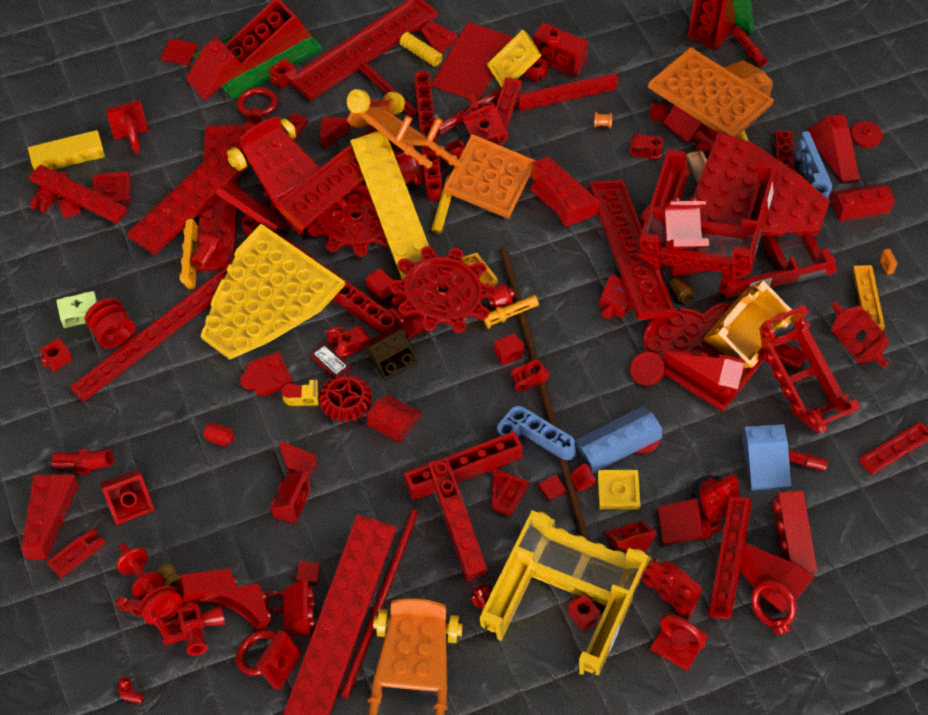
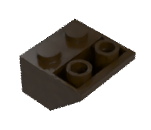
M393 327L362 344L370 362L385 381L418 363L401 328Z

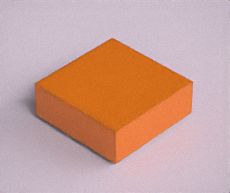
M890 248L883 250L880 263L887 275L893 274L898 262Z

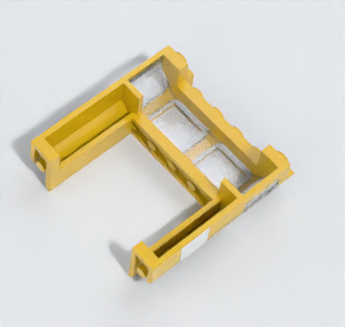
M532 510L480 616V624L484 629L487 626V630L496 632L497 639L502 641L532 577L580 597L586 594L591 601L606 608L587 651H582L579 658V674H584L585 671L590 673L595 671V675H600L651 557L639 549L633 550L630 548L625 555L621 551L607 549L601 543L589 542L583 536L571 535L562 528L556 529L555 520L551 519L546 513Z

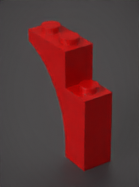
M230 568L180 576L178 590L182 598V604L209 602L223 605L246 618L256 631L266 630L268 623L271 621L270 611L266 610L265 592L261 591L260 584L236 587V578L232 576Z

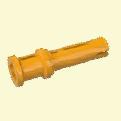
M533 295L504 308L496 307V310L489 312L488 318L483 321L487 329H490L494 324L504 323L509 317L539 306L538 300Z

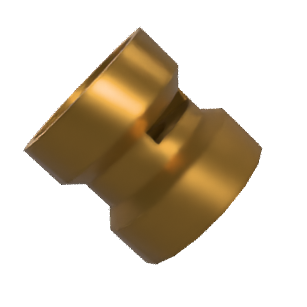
M167 563L161 566L156 572L163 576V586H172L176 590L178 589L181 575L176 573L177 569L174 564Z

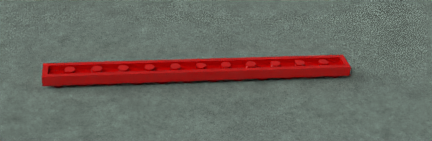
M228 266L70 386L71 391L85 402L211 304L221 280L225 279Z

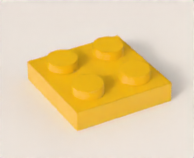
M598 470L599 510H640L638 470Z

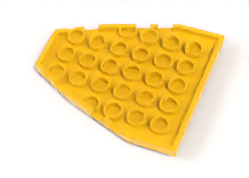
M260 224L236 249L234 253L235 258L227 268L226 277L221 280L212 299L211 311L206 317V325L202 330L201 338L231 360L271 342L321 312L345 286V282L270 229Z

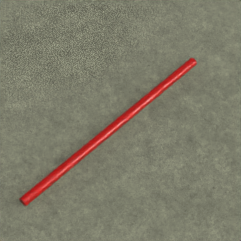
M411 510L341 692V696L344 698H349L375 630L373 628L374 617L378 616L379 609H382L417 519L418 512L416 510Z

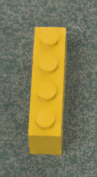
M98 130L28 147L34 170L40 164L55 170L105 157Z

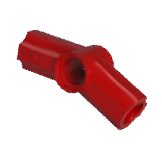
M80 449L76 453L55 452L52 455L53 470L74 471L79 475H89L91 470L110 467L114 463V457L110 449L98 451Z

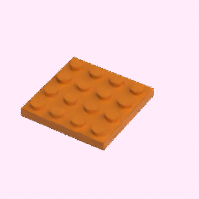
M472 134L459 158L463 164L460 168L454 167L443 192L509 219L531 176L532 163L536 160Z

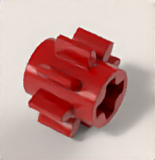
M481 584L473 589L474 595L470 598L474 606H477V608L481 607L484 610L492 593V586L488 587V584Z

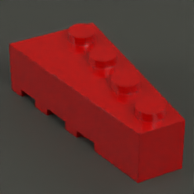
M549 156L532 163V179L565 227L597 215L600 201Z
M804 492L778 493L770 503L783 558L798 563L810 574L814 575L817 572Z

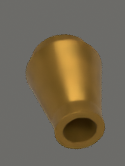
M677 277L670 281V286L680 302L687 304L694 299L695 293L692 287Z

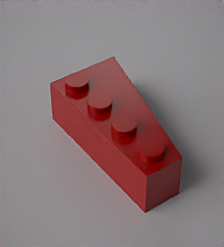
M34 475L21 546L26 559H48L57 539L58 530L63 525L65 514L68 508L70 509L73 502L72 498L79 488L75 475Z

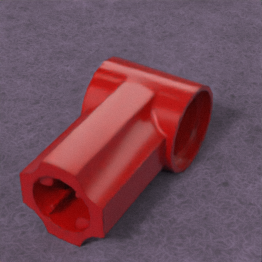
M204 232L200 238L199 247L190 258L191 263L197 268H205L213 255L221 251L224 243L223 238Z

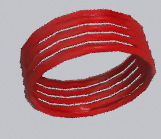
M278 591L270 592L266 596L265 606L270 612H280L284 608V602L277 609L268 607L266 603L272 595H279L283 599L284 595Z

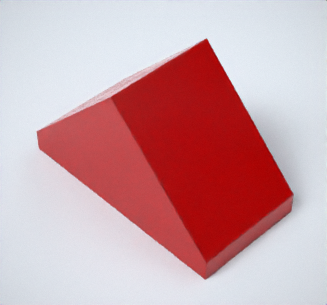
M322 118L320 131L322 149L350 132V124L347 122L348 118Z

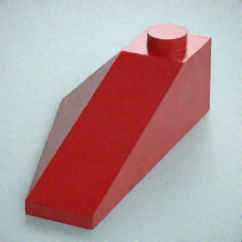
M845 115L826 116L808 128L807 131H809L816 149L820 152V157L828 162L831 166V171L841 183L859 182L860 178L851 134Z
M667 350L665 363L715 393L721 394L723 397L736 398L745 360L728 355H719V358L709 357L708 353L693 356L692 353L686 351Z
M744 543L740 572L754 587L762 580H778L792 591L797 601L815 578L798 563L785 560L778 555L767 553L758 547ZM766 588L761 592L782 613L788 611V602L779 590Z

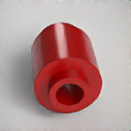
M208 423L204 430V438L209 442L227 447L233 443L235 433H233L232 428L217 423Z

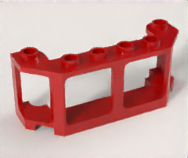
M803 305L766 320L759 330L764 359L770 364L774 378L779 381L783 395L788 398L792 412L797 415L801 422L815 431L819 427L838 418L854 414L861 407L856 399L849 402V394L844 395L808 329L811 324L806 322L804 316L808 315L809 311ZM792 315L794 331L775 339V334L770 324ZM797 340L810 364V368L788 376L774 348L789 341ZM810 376H816L829 399V404L820 408L821 414L831 409H837L841 413L822 421L814 409L806 410L793 384Z

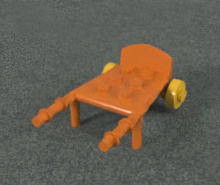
M356 89L349 93L347 106L351 112L347 122L351 126L364 128L372 125L404 150L406 155H411L420 165H424L427 168H430L433 163L427 159L426 155L416 151L414 146H428L436 152L437 156H442L449 161L450 165H454L457 168L462 166L463 163L457 159L456 155H451L444 150L443 146L433 142L443 121L441 118L436 117L426 137L409 126L412 121L411 117L405 116L402 121L394 116L399 115L404 109L405 102L400 93L389 92L383 97L382 101L370 100L369 95L364 90Z
M424 599L392 600L390 618L388 609H379L378 616L374 617L373 628L377 629V637H385L373 679L371 697L368 698V703H370L368 715H377L378 705L381 704L383 697L382 687L438 692L437 704L434 705L435 715H444L447 710L446 634H448V643L457 644V637L462 636L463 624L459 623V616L450 615L449 624L446 623V605Z

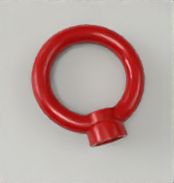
M263 87L248 89L237 100L238 110L247 116L252 124L262 122V117L271 114L278 105L276 94L272 90ZM255 94L267 95L271 99V104L263 110L258 108L248 110L244 107V101Z
M766 579L760 581L754 587L751 594V604L756 616L764 624L773 627L775 635L791 631L790 624L797 614V603L792 591L778 580ZM775 588L785 596L788 602L786 617L772 619L765 614L760 605V594L764 589Z

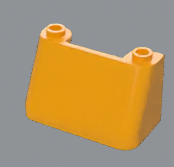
M761 281L747 288L705 335L704 340L724 355L745 360L744 368H752L758 362L759 354L757 352L762 347L760 326L766 320L792 309L764 281ZM792 315L770 324L773 331L775 332L776 329L781 327L786 328L792 322Z

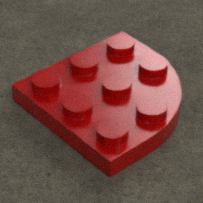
M659 559L651 560L645 572H643L642 579L648 587L654 588L664 601L670 602L678 614L690 619L695 613L702 587L674 564L668 561L661 563Z

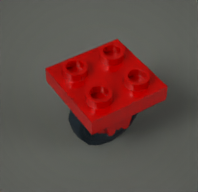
M730 474L725 478L714 475L698 478L691 487L692 498L699 500L704 520H707L710 526L726 517L730 497H740L738 479L734 474Z

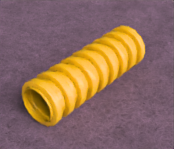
M409 32L401 36V46H404V48L416 54V56H419L433 67L439 65L442 60L441 53L426 45L425 42H422Z

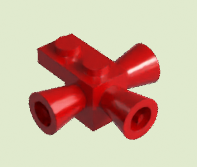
M197 602L182 604L181 608L177 609L179 619L165 622L173 635V640L166 642L161 634L163 645L187 640L186 652L188 655L197 656L205 653L208 646L203 638V635H206L204 626L226 625L221 605L201 614Z

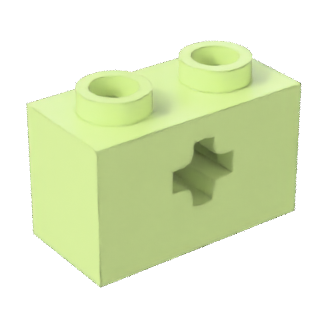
M94 291L56 300L63 327L68 328L86 323L84 319L86 312L97 302Z

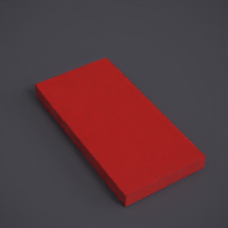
M235 185L217 188L215 192L217 195L273 232L290 227V224L284 217Z

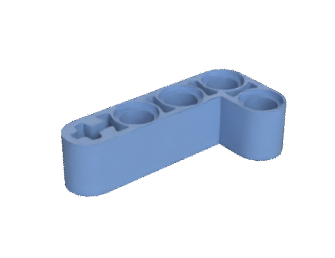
M513 407L497 426L499 437L506 435L504 434L505 432L511 433L515 431L518 438L522 434L563 460H570L576 455L573 437L524 407Z

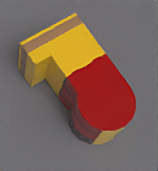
M309 380V385L289 383L282 388L283 401L289 406L319 405V386L317 380Z

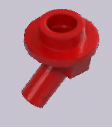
M702 519L704 538H700V540L709 539L712 534L722 531L721 523L710 526L707 520Z

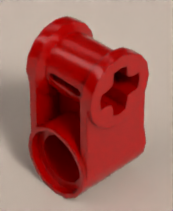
M635 134L631 139L629 153L633 157L658 160L663 156L664 140L658 136Z
M356 326L339 333L337 337L338 344L335 345L334 352L340 357H348L359 351H364L365 349L362 344L371 340V338L360 326Z
M532 360L527 364L512 369L510 375L514 378L515 391L524 392L547 381L550 373L540 361Z

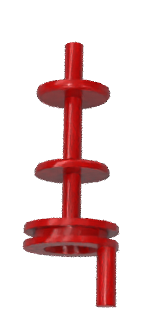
M126 543L120 544L119 549L122 555L119 557L116 567L124 575L135 573L138 577L132 586V593L136 598L142 599L139 604L141 616L146 623L156 625L166 642L172 641L173 635L165 622L173 618L178 613L177 609L181 608L182 598L172 586H163L164 578L160 573L152 571L145 573L142 568L148 561V554L145 549L138 547L129 549Z

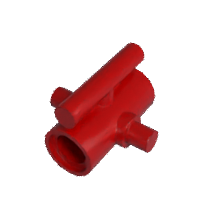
M703 123L704 128L696 132L694 140L698 143L696 150L698 152H706L709 155L718 132Z

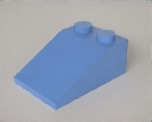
M784 424L745 427L741 440L751 491L791 488L788 441Z

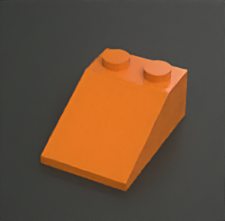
M744 60L724 67L737 77L770 96L773 82L763 70Z

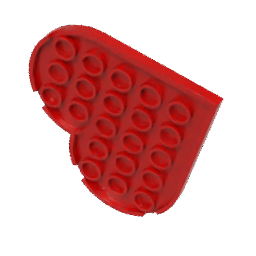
M733 303L717 304L704 314L692 309L681 308V310H675V314L672 317L653 318L644 333V352H653L659 355L665 364V376L724 413L735 398H726L721 394L715 393L665 363L667 350L686 351L692 353L693 356L708 353L709 357L719 358V355H724L704 340V337ZM762 347L757 352L759 354L758 362L752 368H743L737 395L765 361Z

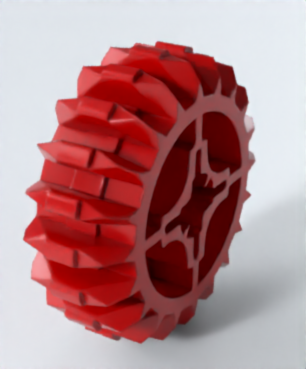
M344 373L340 378L336 375L335 380L329 378L328 383H324L323 389L320 391L319 401L322 411L325 412L326 417L330 416L332 421L337 418L339 423L345 420L348 424L350 419L356 422V417L363 418V413H368V407H371L372 404L370 387L367 386L365 380L361 381L359 376L354 378L353 374L346 377ZM331 401L335 402V404L340 405V407L334 405Z

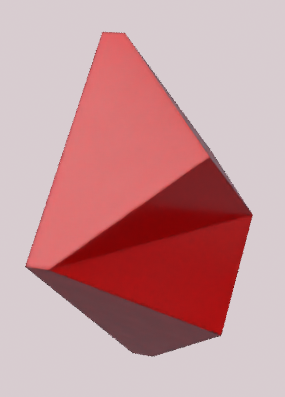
M643 520L604 532L611 550L621 551L625 555L629 548L633 550L639 549L646 553L657 534L656 530Z

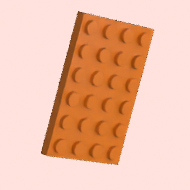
M691 47L648 84V88L716 132L720 131L734 137L740 135L774 102L773 98Z

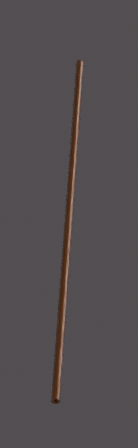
M502 247L500 248V253L509 285L515 294V298H513L514 303L521 301V296L507 248ZM524 311L519 313L518 317L531 361H539ZM545 382L538 384L548 422L558 428ZM558 457L580 536H583L590 542L576 489L570 476L571 472L568 461ZM591 560L588 565L595 586L604 589L595 560ZM600 605L603 614L606 607Z

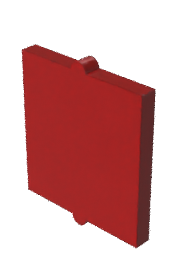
M170 38L167 46L164 47L161 60L189 66L198 48V44Z

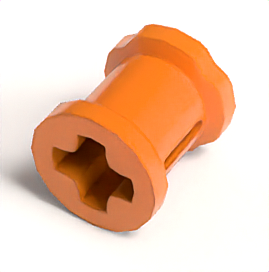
M595 112L594 128H597V126L612 128V113L598 114V112Z

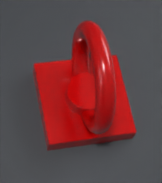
M138 100L106 109L114 140L129 137L133 152L139 154L141 150L137 134L148 131L141 101Z
M666 614L660 619L662 630L650 650L688 672L699 652L706 646L709 635L680 616Z
M261 630L252 633L243 640L236 653V663L244 674L250 676L263 675L272 688L280 690L302 654L286 632L279 630L276 633L271 630ZM260 639H271V643L255 665L256 667L248 666L245 663L244 657L249 646Z

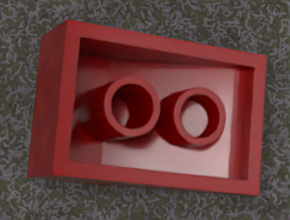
M215 36L203 47L186 80L206 101L239 71L243 65Z

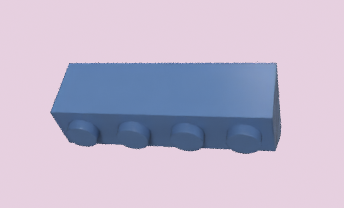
M642 406L574 441L586 464H589L592 473H595L662 439V427L653 413Z

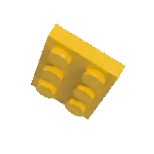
M522 29L487 65L502 87L505 77L518 79L542 55L528 33Z

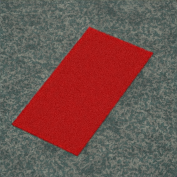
M468 22L431 83V87L464 98L474 94L476 100L479 101L494 76L487 64L514 37Z

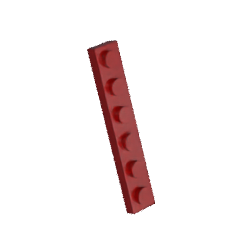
M616 73L518 94L517 107L519 111L529 110L535 107L616 90L618 77Z
M41 164L29 176L30 181L116 224L128 212L127 207Z
M730 497L708 614L711 618L731 620L752 504V500L747 497Z

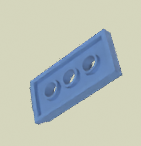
M809 131L802 132L800 140H798L797 149L794 152V159L798 162L800 173L804 176L805 180L828 199L833 185Z

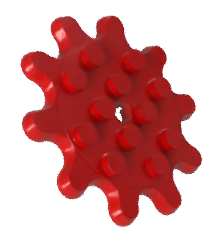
M359 184L345 196L344 199L348 203V207L342 209L339 203H336L321 215L315 224L310 225L307 229L311 237H329L326 249L331 254H335L342 247L348 246L354 249L357 257L363 258L368 252L367 246L372 243H378L385 248L389 247L366 184ZM355 213L360 214V216L357 217V219L352 217V215Z
M429 246L421 249L422 260L420 262H411L404 258L398 261V268L406 277L403 280L391 281L389 289L393 294H400L406 298V301L398 307L401 316L407 317L412 314L422 316L424 318L422 326L427 332L434 331L439 323H447L458 334L466 329V317H475L482 321L488 318L489 310L481 304V300L493 298L497 294V288L493 285L483 284L480 281V276L487 271V266L484 263L465 264L462 261L463 251L459 248H452L447 256L440 257ZM438 289H447V293L441 291L438 292Z

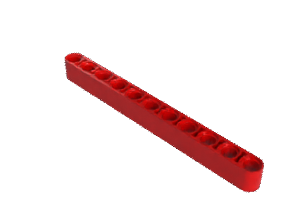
M245 215L242 218L244 235L248 238L261 223L249 215ZM277 231L274 232L275 234L286 240L288 243L299 249L301 252L312 258L314 261L325 267L327 270L341 278L335 272H333L328 267L323 265L321 262L316 260L314 257L309 255L307 252H305L303 249H301L296 244L291 242L289 239L284 237L282 234H280ZM341 278L345 282V286L332 300L379 334L395 327V318L392 313Z

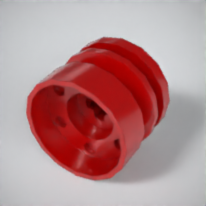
M106 298L96 302L85 314L84 319L87 326L94 333L99 345L106 349L123 345L133 336L136 329L131 317L116 298Z

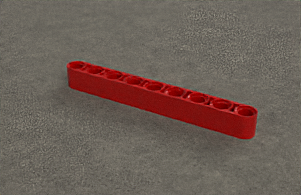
M419 71L414 77L419 132L427 137L435 121L429 73ZM435 135L434 140H433V142H435L436 144H437V135ZM421 146L422 155H426L427 159L433 163L430 168L423 165L426 197L428 200L435 202L440 200L442 195L439 156L428 146Z

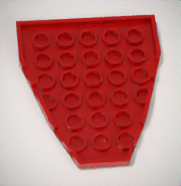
M719 131L692 197L699 198V201H706V205L700 207V219L702 221L742 226L741 221L742 219H747L756 188L758 162H773L778 165V177L762 235L784 236L785 233H795V235L818 234L830 201L800 174L754 143Z

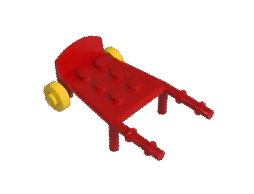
M279 116L266 119L240 137V151L236 147L227 151L229 163L238 171L246 168V161L249 160L271 198L270 209L274 212L277 210L275 205L280 199L320 169L294 141L296 138L294 125L285 118L280 120ZM345 197L337 202L342 209L348 207V203L344 199ZM280 213V215L284 216V218L290 224V229L294 230L298 236H301L304 233V231H301L298 227H296L285 215Z

